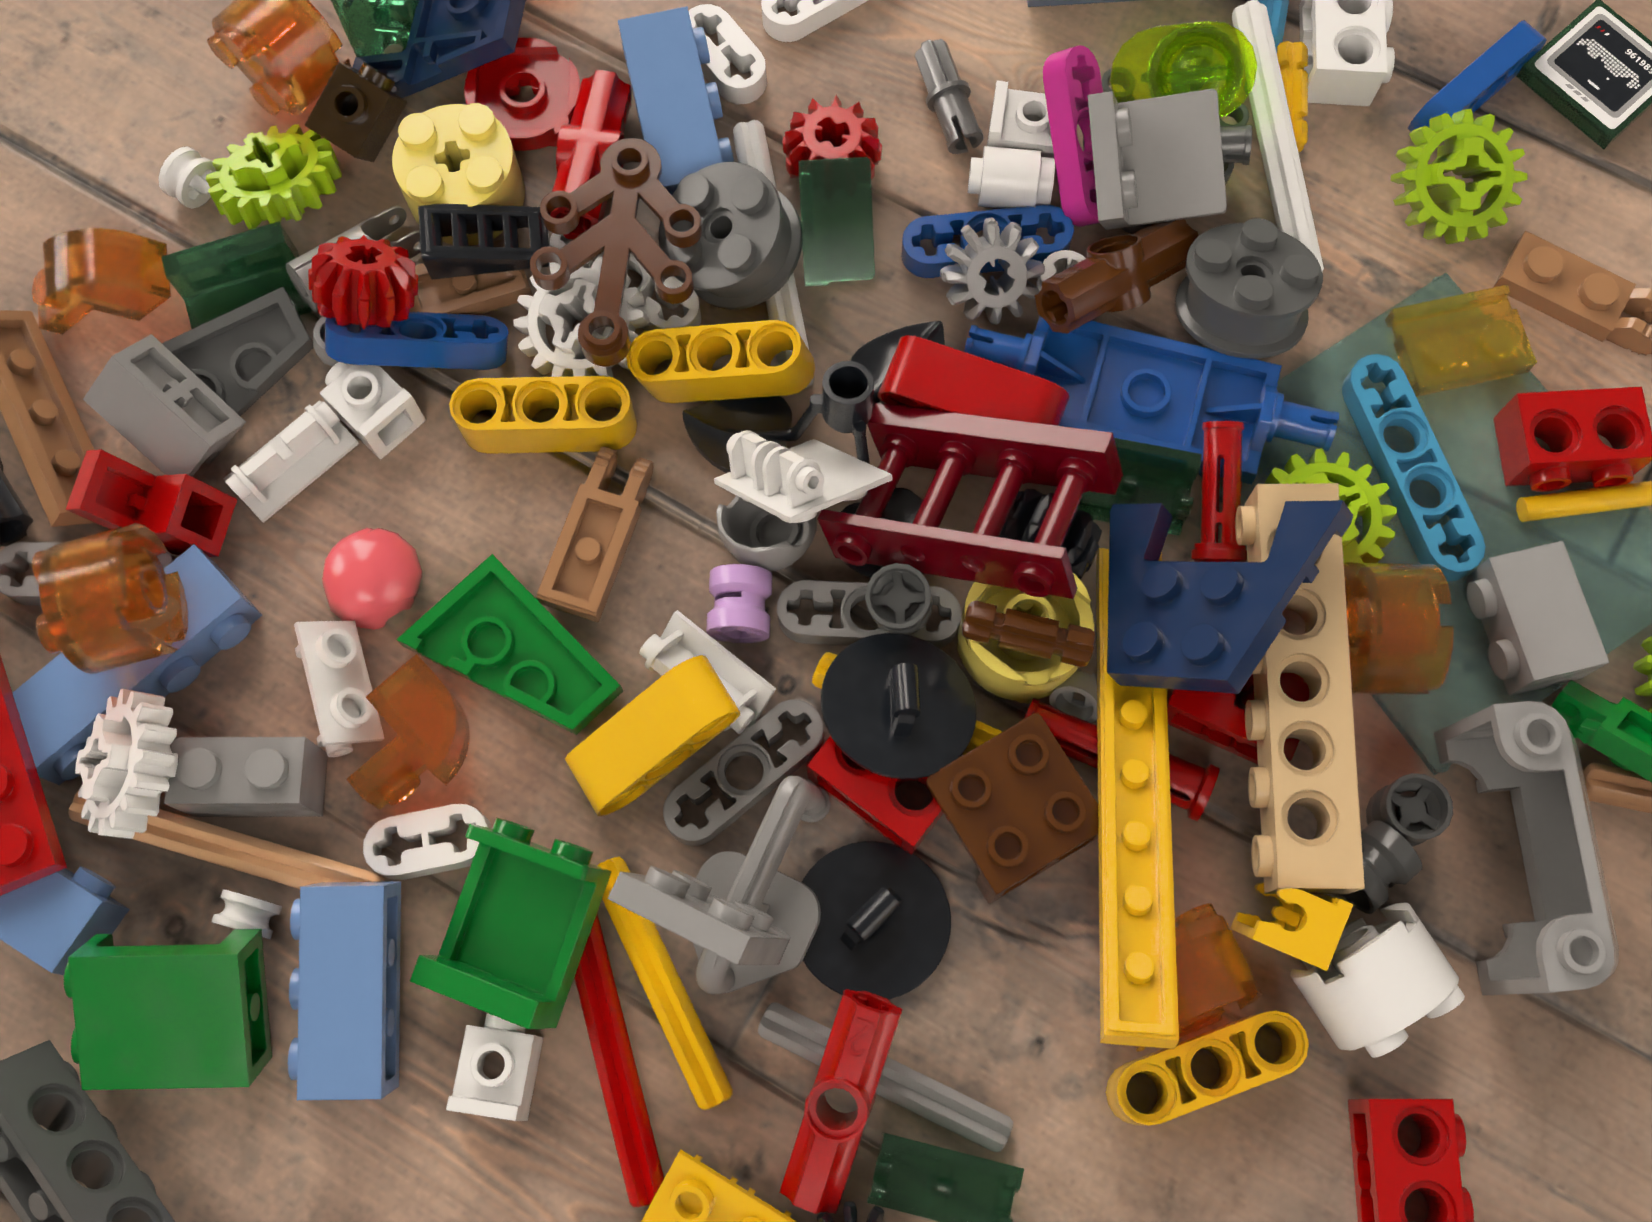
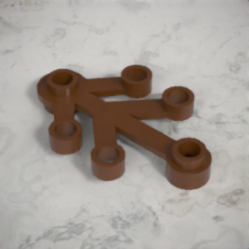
M636 138L622 139L610 145L602 155L600 161L601 172L571 193L553 191L547 194L540 204V212L545 227L550 232L558 235L568 234L575 230L580 222V216L613 197L610 215L561 249L552 246L538 249L530 259V269L536 284L542 289L552 291L565 286L570 279V274L604 252L594 312L587 315L581 321L578 328V340L584 356L591 363L603 367L613 366L621 362L628 355L631 347L627 324L620 316L630 253L655 281L657 293L663 301L670 304L685 302L690 298L694 289L692 272L688 265L679 260H670L637 221L636 215L639 199L663 222L666 238L672 245L679 248H688L695 245L702 235L701 218L698 211L690 205L679 204L659 181L662 174V164L657 150L648 142ZM628 162L640 163L637 168L632 170L621 168L622 165ZM566 207L570 209L569 214L563 218H553L550 216L551 212L556 208ZM686 220L693 224V227L685 232H678L672 228L676 222ZM555 262L561 265L560 269L554 274L545 275L540 272L541 268L547 263ZM671 276H679L685 280L684 284L678 288H668L663 283ZM600 327H611L614 329L613 333L605 339H597L592 336L593 331Z

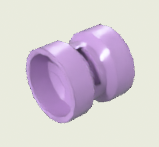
M746 564L721 565L710 570L709 592L715 600L714 608L707 613L706 633L713 639L731 643H757L767 640L770 637V615L765 611V600L772 595V573L767 569Z

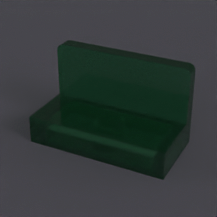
M867 157L798 160L805 287L827 286L832 281L872 279L875 276L870 160Z
M280 221L161 256L166 278L185 301L192 329L281 287H284L290 295L299 315L312 311L301 298L287 273L286 263L299 257V253Z

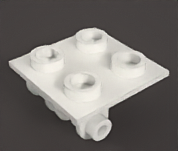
M745 430L732 435L727 442L726 449L729 454L731 472L714 478V483L719 487L779 517L782 521L800 523L813 519L818 511L837 503L853 501L864 497L868 490L892 481V474L816 439L788 449L776 442L766 441V439L752 431Z

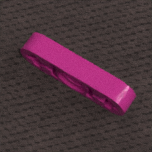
M1077 45L1048 56L1043 66V83L1061 206L1065 216L1072 219L1074 226L1084 227L1100 223L1098 221L1088 95L1103 93L1100 68L1094 54L1087 47ZM1077 124L1083 133L1084 151L1078 141Z

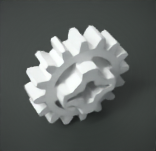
M598 256L593 262L591 269L586 263L570 274L567 284L558 290L542 289L536 284L532 275L529 279L537 289L533 297L519 295L517 301L528 310V315L514 319V327L522 334L529 336L524 338L518 346L528 357L535 356L531 366L543 376L552 371V377L592 376L597 374L599 376L613 377L611 370L613 366H598L586 359L578 340L580 323L573 328L576 320L582 321L587 315L594 312L603 257ZM549 263L551 274L556 273L561 267L558 263ZM627 275L620 316L627 324L632 343L639 336L635 333V329L649 325V318L642 310L634 309L642 304L645 299L637 287L628 288L631 279ZM546 324L551 325L555 331L552 344L556 347L554 352L546 337ZM600 327L593 331L592 336L597 339H605L613 333L614 329L611 327ZM625 357L618 364L621 367L630 370L628 368L627 358Z
M120 689L118 697L110 696L107 699L106 714H97L90 737H87L85 748L78 751L75 774H81L83 781L78 791V797L86 799L81 812V818L89 820V832L98 833L101 836L133 839L135 832L144 833L147 830L148 815H158L161 793L168 792L170 786L168 780L175 777L178 766V754L172 753L170 744L177 736V729L168 728L173 715V709L164 706V696Z

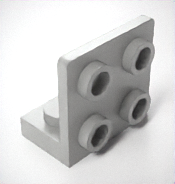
M1215 89L1123 103L1117 102L1113 91L1088 95L1098 221L1105 230L1219 215L1226 212L1227 200L1218 93Z

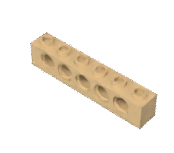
M1338 483L1257 484L1247 499L1245 506H1238L1236 512V540L1238 545H1247V561L1264 562L1267 560L1285 501L1339 500ZM1335 534L1315 562L1319 573L1312 583H1301L1286 606V609L1294 610L1303 618L1306 627L1305 634L1295 635L1286 632L1283 628L1281 629L1252 673L1255 700H1248L1245 708L1246 736L1248 740H1257L1258 767H1251L1249 771V801L1252 808H1260L1261 835H1254L1252 840V867L1255 877H1264V894H1276L1279 889L1295 888L1310 894H1350L1365 889L1342 537ZM1282 673H1294L1305 680L1309 688L1308 701L1299 702L1292 700L1283 692L1280 685ZM1296 738L1305 742L1310 747L1313 754V764L1310 770L1298 769L1288 762L1284 754L1286 739ZM1291 805L1304 806L1315 816L1317 831L1313 839L1301 838L1291 830L1287 819Z

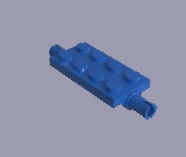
M1039 316L1036 330L1033 334L1027 333L1025 339L971 325L969 330L970 338L967 337L964 349L966 353L1047 379L1061 386L1069 393L1070 398L1059 426L1112 432L1117 452L1203 472V422H1243L1241 481L1251 485L1257 475L1265 441L1271 442L1273 437L1321 448L1328 452L1337 430V426L1334 423L1337 424L1339 421V412L1326 411L1284 401V394L1278 393L1277 390L1282 365L1256 359L1229 356L1210 348L1095 321H1089L1069 333L1053 332L1045 319ZM1224 458L1221 459L1220 477L1224 478Z

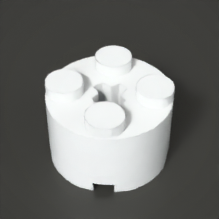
M1405 902L1380 909L1387 921L1376 926L1367 925L1363 918L1345 926L1327 971L1302 961L1308 971L1293 968L1290 972L1291 978L1336 1046L1341 1050L1352 1051L1365 1047L1372 1058L1383 1056L1395 1050L1407 1040L1408 1034L1404 1028L1415 1023L1425 1015L1428 1018L1442 1016L1460 1005L1465 998V995L1457 985L1459 981L1458 975L1411 905Z

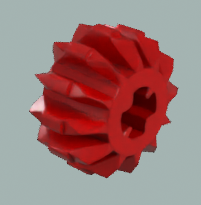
M836 94L830 106L823 107L812 98L810 105H808V114L793 112V117L790 120V130L785 132L782 140L783 153L786 154V170L790 178H801V188H803L805 195L821 187L827 201L831 199L835 189H842L852 198L857 191V182L870 184L874 178L875 165H878V161L882 158V144L880 139H878L879 127L875 118H863L864 110L861 108L860 102L845 109L842 108L841 101Z
M365 235L360 239L352 240L341 236L338 237L337 243L327 242L319 245L318 254L311 257L312 268L308 270L309 290H312V302L317 304L319 315L326 318H336L337 325L339 326L355 324L360 325L363 330L368 325L390 328L392 321L408 319L410 308L414 307L415 296L418 295V275L415 274L416 263L409 259L408 250L402 247H391L390 241L387 239L378 241L368 240Z

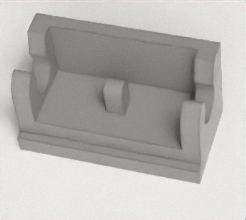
M152 334L111 356L83 398L88 405L165 475L188 474L193 477L204 462L209 465L218 457L236 432L246 423L243 418Z

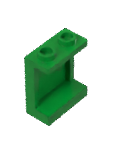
M496 817L493 828L469 824L465 837L477 841L479 844L438 955H419L410 982L529 1030L557 1028L612 871L590 864L594 852L589 849L559 839H555L552 848L549 849L531 842L535 830Z
M234 929L220 944L114 946L112 934H96L68 957V963L64 972V990L68 998L73 1001L75 1029L71 1038V1055L73 1061L79 1064L82 1090L250 1087L271 1060L272 1046L262 929Z

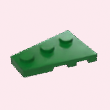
M493 554L396 639L403 647L575 735L583 730L623 692L621 685Z

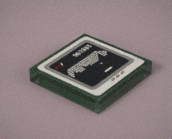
M1596 0L1528 60L1516 77L1604 150L1652 106V41L1603 1Z

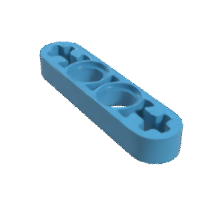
M1380 354L1366 355L1356 362L1343 381L1342 394L1382 483H1387L1389 486L1387 494L1393 506L1397 508V515L1421 566L1426 573L1435 579L1446 582L1457 581L1469 574L1484 558L1486 546L1483 535L1404 370L1398 362L1389 356ZM1367 376L1372 383H1384L1386 388L1380 395L1375 388L1365 390L1361 385ZM1383 407L1385 413L1381 417L1376 418V413ZM1390 426H1398L1409 431L1414 439V450L1400 453L1391 449L1385 442L1384 429ZM1423 480L1434 485L1440 495L1439 506L1436 508H1425L1415 503L1410 495V483ZM1448 515L1450 520L1443 527L1438 523L1431 529L1427 528L1426 525H1431L1443 516ZM1445 541L1449 546L1459 544L1464 553L1458 559L1454 555L1443 556L1439 551V547Z

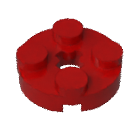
M522 37L517 39L515 52L468 71L464 85V96L466 105L480 103L487 106L493 112L494 117L506 129L515 151H532L547 146L557 147L561 125L563 123L571 124L581 82L576 66L570 58L568 62L565 57L558 54L556 46L545 40ZM523 86H531L533 94L536 95L527 102H517V100L510 99V96L519 95Z

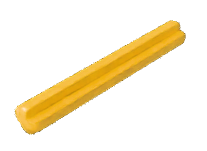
M620 856L607 859L597 865L612 871L602 900L698 1107L702 1110L712 1109L729 1100L733 1095V1089L654 922L607 899L620 871L630 873L626 862Z

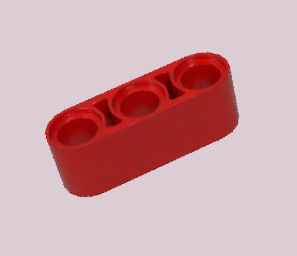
M909 335L900 338L877 395L882 402L888 405L1059 426L1070 398L1069 393L1064 388L1047 379L921 337Z

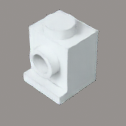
M997 81L987 146L1041 151V157L1054 158L1045 94L1008 89V82Z
M338 362L326 375L325 383L327 387L320 392V395L337 417L380 460L426 421L412 395L405 388L402 389L380 366L353 365Z
M486 1014L484 1027L466 1025L453 1094L448 1098L446 1110L512 1121H528L543 1037L525 1034L526 1028L492 1014ZM497 1051L503 1056L505 1067L499 1077L489 1079L483 1072L485 1057L491 1052Z

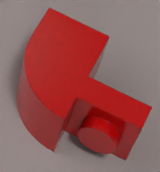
M102 449L86 451L65 510L108 528L107 535L127 543L156 544L170 554L179 556L195 544L208 557H219L238 499L188 474L156 476Z

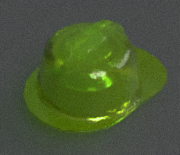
M1202 21L1156 26L1137 32L1121 46L1112 62L1110 84L1118 103L1215 89L1218 93L1219 115L1223 117L1232 113L1247 99L1255 84L1257 61L1253 46L1242 31L1225 22Z

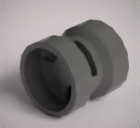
M895 563L884 566L873 574L867 584L865 600L868 611L879 628L887 633L905 635L916 633L926 625L932 615L933 599L928 581L919 570L910 565Z
M1416 773L1400 777L1390 785L1378 790L1370 798L1366 808L1367 825L1374 820L1382 821L1398 831L1412 847L1439 836L1450 825L1453 816V801L1448 790L1437 779L1426 774ZM1396 807H1398L1400 819L1396 815Z
M1379 820L1372 821L1361 831L1365 889L1350 894H1341L1348 902L1354 904V907L1366 914H1373L1389 899L1388 888H1392L1395 884H1407L1422 870V862L1410 843L1390 825Z

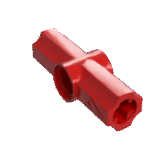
M596 70L591 77L582 79L571 124L563 123L559 131L556 149L557 177L552 192L565 191L571 193L601 172L600 161L605 150L613 143L625 139L624 131L629 110L632 106L631 85L624 83L615 72ZM608 200L580 216V222L576 229L563 236L574 240L603 220ZM566 207L556 208L551 212L550 216L553 218H563L569 214L570 209Z
M845 989L814 1085L805 1100L804 1116L779 1193L786 1196L792 1202L793 1206L814 1214L820 1212L836 1214L839 1209L865 1125L875 1103L876 1091L903 1011L902 1008L895 1006L885 997L868 991ZM833 1088L844 1089L854 1097L858 1109L849 1113L838 1112L827 1102L825 1091Z

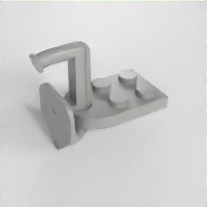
M788 776L779 784L747 856L733 851L717 853L703 864L696 878L677 870H673L671 874L654 866H650L646 875L620 871L607 899L693 942L699 960L696 969L697 984L708 994H726L792 970L801 964L820 923L821 909L817 896L807 885L777 870L800 820L811 823L823 819L829 813L831 806L830 797L824 789L818 787L813 782L799 776Z

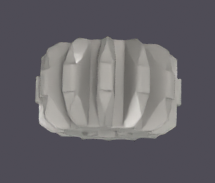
M986 218L983 224L982 237H978L976 232L969 225H966L961 229V233L968 242V245L963 249L956 244H947L945 253L958 264L940 269V277L944 282L955 284L950 288L946 296L952 305L966 302L964 314L967 319L975 320L985 309L989 322L991 324H999L1002 317V307L1005 306L1015 317L1022 316L1023 308L1017 299L1021 294L1030 299H1035L1034 295L1040 292L1034 284L1027 280L1039 277L1045 273L1044 264L1041 261L1031 259L1038 251L1039 245L1032 237L1020 241L1022 228L1017 223L1010 222L1000 234L997 221L994 218ZM995 259H998V263L1004 269V273L998 280L990 276V283H986L987 281L980 271L987 262L992 267H995Z

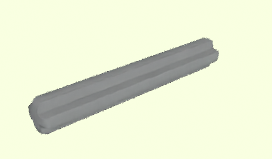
M771 1003L767 1007L758 1026L759 1035L820 1066L831 1029L779 1003ZM889 1057L887 1058L876 1091L877 1095L992 1152L1002 1151L1013 1128V1121L1009 1116Z

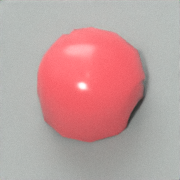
M365 528L341 539L331 549L325 559L322 584L331 612L342 621H355L356 627L375 630L383 628L388 619L412 607L422 579V569L415 548L398 533L383 528Z

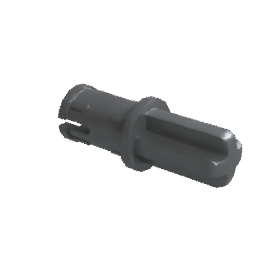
M929 39L923 42L921 48L915 53L917 64L929 93L926 98V104L929 110L937 114L949 152L952 154L968 152L961 130L965 138L969 137L973 148L980 145L984 139L982 130L979 129L968 100L971 93L970 86L966 81L960 79L947 43L942 39L935 41Z

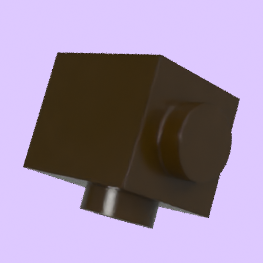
M339 62L308 117L305 126L354 158L374 162L404 110L407 101L391 91L396 82L373 66L363 62L360 69L357 70Z

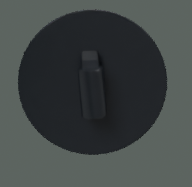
M897 633L876 634L862 638L850 644L836 656L823 680L820 700L821 711L830 736L842 752L853 762L875 774L895 779H918L930 776L958 759L973 736L976 724V702L967 677L958 664L943 650L920 638Z
M856 842L837 848L825 855L804 877L802 883L807 885L818 898L821 918L803 962L809 971L826 987L840 995H843L845 989L853 991H868L889 1000L911 992L926 981L935 971L949 943L951 912L941 882L931 868L914 854L910 855L899 846L885 842Z

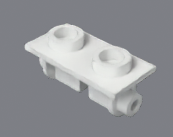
M319 400L313 406L310 404L304 408L306 412L238 467L234 465L230 468L232 472L224 478L228 486L263 523L359 444L355 437L339 422L340 419L324 401L321 402Z
M678 610L672 615L661 637L653 634L643 644L639 652L646 659L645 667L650 671H657L661 676L690 658L700 655L706 656L740 710V716L724 731L730 728L738 734L746 731L757 722L776 690L774 686Z
M355 621L296 622L294 627L299 645L295 648V653L303 661L320 735L316 738L317 745L326 749L328 757H339L353 751L352 743L374 742L385 739Z

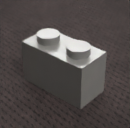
M1563 541L1488 558L1466 577L1469 607L1474 616L1482 620L1490 642L1488 657L1491 668L1495 675L1504 681L1509 696L1570 682V680L1582 679L1610 663Z
M175 737L170 745L172 753L178 754V766L175 777L169 778L170 786L168 792H165L164 804L192 817H323L328 756L326 751L306 737Z

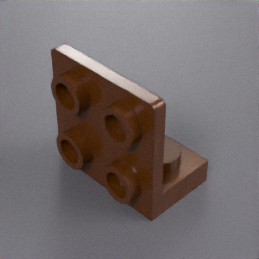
M1037 713L1023 719L939 769L940 771L927 778L926 785L980 871V875L975 883L988 904L993 903L1098 839V803L1041 715Z

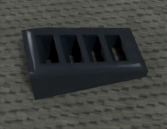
M468 204L418 206L421 256L432 280L530 269L532 255L538 249L550 246L549 230L544 225L540 207L499 205L468 207ZM529 228L530 248H519L518 229ZM503 230L505 247H494L493 231ZM478 233L479 247L469 246L468 234ZM452 236L453 246H443L442 237ZM547 263L543 267H550V265Z

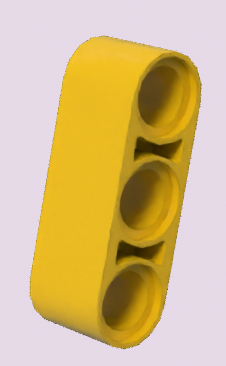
M780 320L653 329L643 332L633 340L626 357L628 368L634 377L654 398L665 403L792 395L799 393L809 385L814 377L816 368L814 358L797 330L791 324ZM786 350L793 351L788 361L782 365L770 366L773 358L780 352ZM728 354L732 355L731 360L725 367L711 371L717 359ZM672 359L667 370L661 374L654 375L655 369L661 362Z
M607 376L477 378L467 380L459 385L451 395L449 403L451 416L469 447L477 452L487 454L598 452L603 446L619 450L631 442L637 430L636 416L629 391L622 382ZM613 407L620 410L617 416L611 420L597 421L593 419L594 415L603 408ZM552 408L558 410L557 414L549 421L541 423L532 421L535 414L542 409ZM487 409L496 410V413L490 420L479 424L471 423L473 417L480 411Z
M703 655L696 656L678 664L656 680L569 752L565 761L597 816H606L636 800L737 720L740 716V710L707 657Z
M1275 1010L1244 1017L1179 1042L1175 1049L1164 1048L1121 1065L1113 1071L1107 1082L1106 1097L1108 1105L1114 1115L1126 1123L1143 1126L1162 1124L1292 1073L1301 1067L1307 1057L1309 1047L1307 1033L1301 1023L1289 1013ZM1263 1025L1270 1026L1281 1038V1055L1274 1063L1265 1061L1256 1050V1033ZM1200 1049L1211 1052L1218 1060L1220 1066L1219 1079L1209 1089L1198 1084L1191 1071L1192 1058ZM1138 1072L1146 1074L1153 1080L1158 1093L1156 1104L1150 1111L1144 1114L1132 1108L1126 1094L1129 1080Z

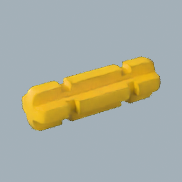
M1285 41L1277 46V57L1299 153L1308 141V123L1304 120V117L1308 116V73L1304 70V67L1308 66V48L1303 42L1292 43Z

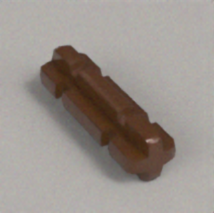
M972 601L967 607L962 627V635L966 639L988 644L989 638L999 640L998 647L1046 659H1051L1052 654L1061 657L1060 662L1078 667L1087 666L1092 657L1095 646V632L1090 628L1069 624L1068 628L1065 629L1058 626L1059 621L1009 608H1007L1004 614L996 612L997 605L980 601Z

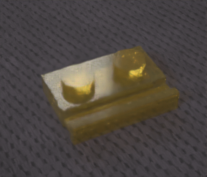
M1508 284L1398 307L1390 311L1385 318L1387 328L1392 327L1396 338L1393 343L1401 368L1404 370L1416 397L1525 374L1533 368L1537 361L1517 308L1512 309L1507 298L1510 294Z

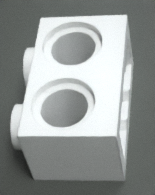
M1301 0L1299 5L1300 42H1303L1308 48V66L1304 67V70L1308 73V103L1370 106L1381 84L1390 81L1394 69V48L1387 47L1386 33L1389 30L1393 15V1Z

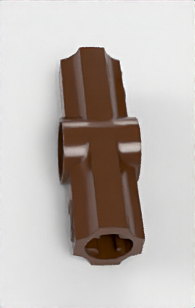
M1182 219L1153 223L1134 234L1110 236L1092 243L1086 249L1088 258L1042 282L1040 292L1034 295L1038 315L1045 319L1053 332L1069 333L1105 312L1126 311L1145 304L1151 298L1150 287L1186 268L1188 250L1199 236L1198 231L1192 229L1186 220Z

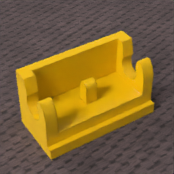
M1264 882L1257 883L1255 889L1264 896H1273L1279 901L1280 906L1273 907L1271 911L1272 916L1276 920L1266 922L1262 921L1257 915L1237 912L1230 929L1327 971L1354 904L1324 894H1310L1295 888L1279 889L1276 894H1264Z

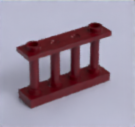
M880 403L874 404L867 426L881 458L877 468L892 474V481L868 490L855 514L821 510L817 520L835 558L856 566H862L866 563L879 566H888L895 563L906 564L919 570L921 573L1017 589L1034 597L1051 595L1074 599L1078 588L1067 550L1061 546L1083 493L1090 491L1111 495L1116 494L1123 473L1112 432ZM914 466L937 470L913 523L881 519L906 467ZM971 474L996 478L972 533L939 528L962 476ZM1034 483L1055 486L1057 489L1034 543L999 537L1022 484Z

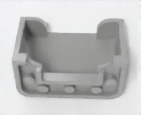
M1523 701L1493 704L1434 732L1439 763H1455L1470 770L1478 779L1475 780L1477 793L1510 790L1535 921L1503 924L1504 936L1507 938L1503 949L1492 958L1476 961L1482 995L1553 993L1582 990L1600 985L1615 972L1618 965L1619 945L1579 749L1566 720L1555 708L1543 702Z

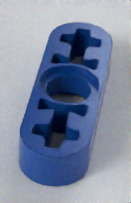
M1525 20L1519 22L1436 93L1416 114L1409 124L1408 130L1412 132L1414 129L1425 125L1429 127V119L1444 113H1448L1451 118L1453 113L1464 109H1472L1474 113L1533 60L1547 39Z
M1053 205L924 216L913 220L904 230L901 257L904 266L912 274L921 278L940 277V269L958 264L945 253L947 244H955L952 243L953 235H961L959 247L964 249L968 242L962 236L961 229L969 225L977 233L983 231V224L986 218H994L998 223L1000 234L1010 222L1017 223L1022 228L1020 240L1032 237L1039 245L1038 251L1031 259L1043 263L1052 253L1070 249L1074 225L1072 219L1065 216L1061 208ZM1047 228L1049 236L1055 237L1054 243L1044 244L1042 237L1036 235L1037 229ZM931 239L932 245L937 248L936 255H925L923 247H920L921 240ZM995 259V267H992L987 262L982 267L980 273L1004 271V269L998 263V259Z
M409 312L408 319L392 321L390 328L368 325L365 330L360 325L355 324L342 327L337 325L336 318H326L325 351L332 359L353 365L489 370L498 368L505 363L509 330L503 322L483 315Z

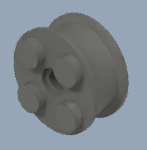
M716 163L689 174L680 181L672 196L679 204L690 205L698 211L702 226L701 238L691 247H676L667 240L664 224L660 221L658 240L659 247L670 260H679L688 265L692 272L693 290L707 303L728 310L753 307L776 294L793 274L802 251L803 229L800 217L793 204L781 192L776 190L772 182L761 171L744 163ZM681 220L676 222L672 228L678 232H685L690 230L693 224L689 221ZM675 276L684 284L685 280L682 277Z
M1254 218L1247 220L1245 223L1217 226L1199 235L1188 250L1186 258L1187 276L1177 289L1175 311L1184 329L1194 339L1212 350L1229 356L1249 359L1276 356L1290 350L1302 339L1309 320L1308 308L1316 301L1322 288V269L1317 258L1303 243L1289 234L1278 230L1268 220Z

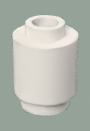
M984 146L982 158L971 157L968 193L979 194V207L1006 209L1050 205L1054 183L1055 159L1041 157V151Z

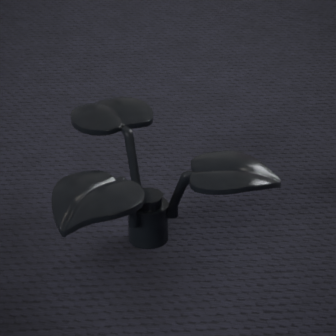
M931 321L893 330L864 344L855 352L850 361H841L829 367L823 376L822 394L810 396L809 407L792 428V411L790 406L781 396L713 400L700 406L683 410V423L686 431L702 456L718 469L728 473L731 470L726 446L732 435L749 430L766 439V441H773L787 448L785 441L793 442L798 440L817 414L822 413L825 422L834 430L840 433H853L857 459L870 464L866 424L871 418L874 404L879 402L885 404L877 395L900 338L906 335L917 336L945 345L943 324L941 321ZM895 488L881 519L913 523L923 500L909 489ZM860 502L846 506L841 512L855 514ZM844 562L854 571L870 578L884 567L867 563L862 566H856Z

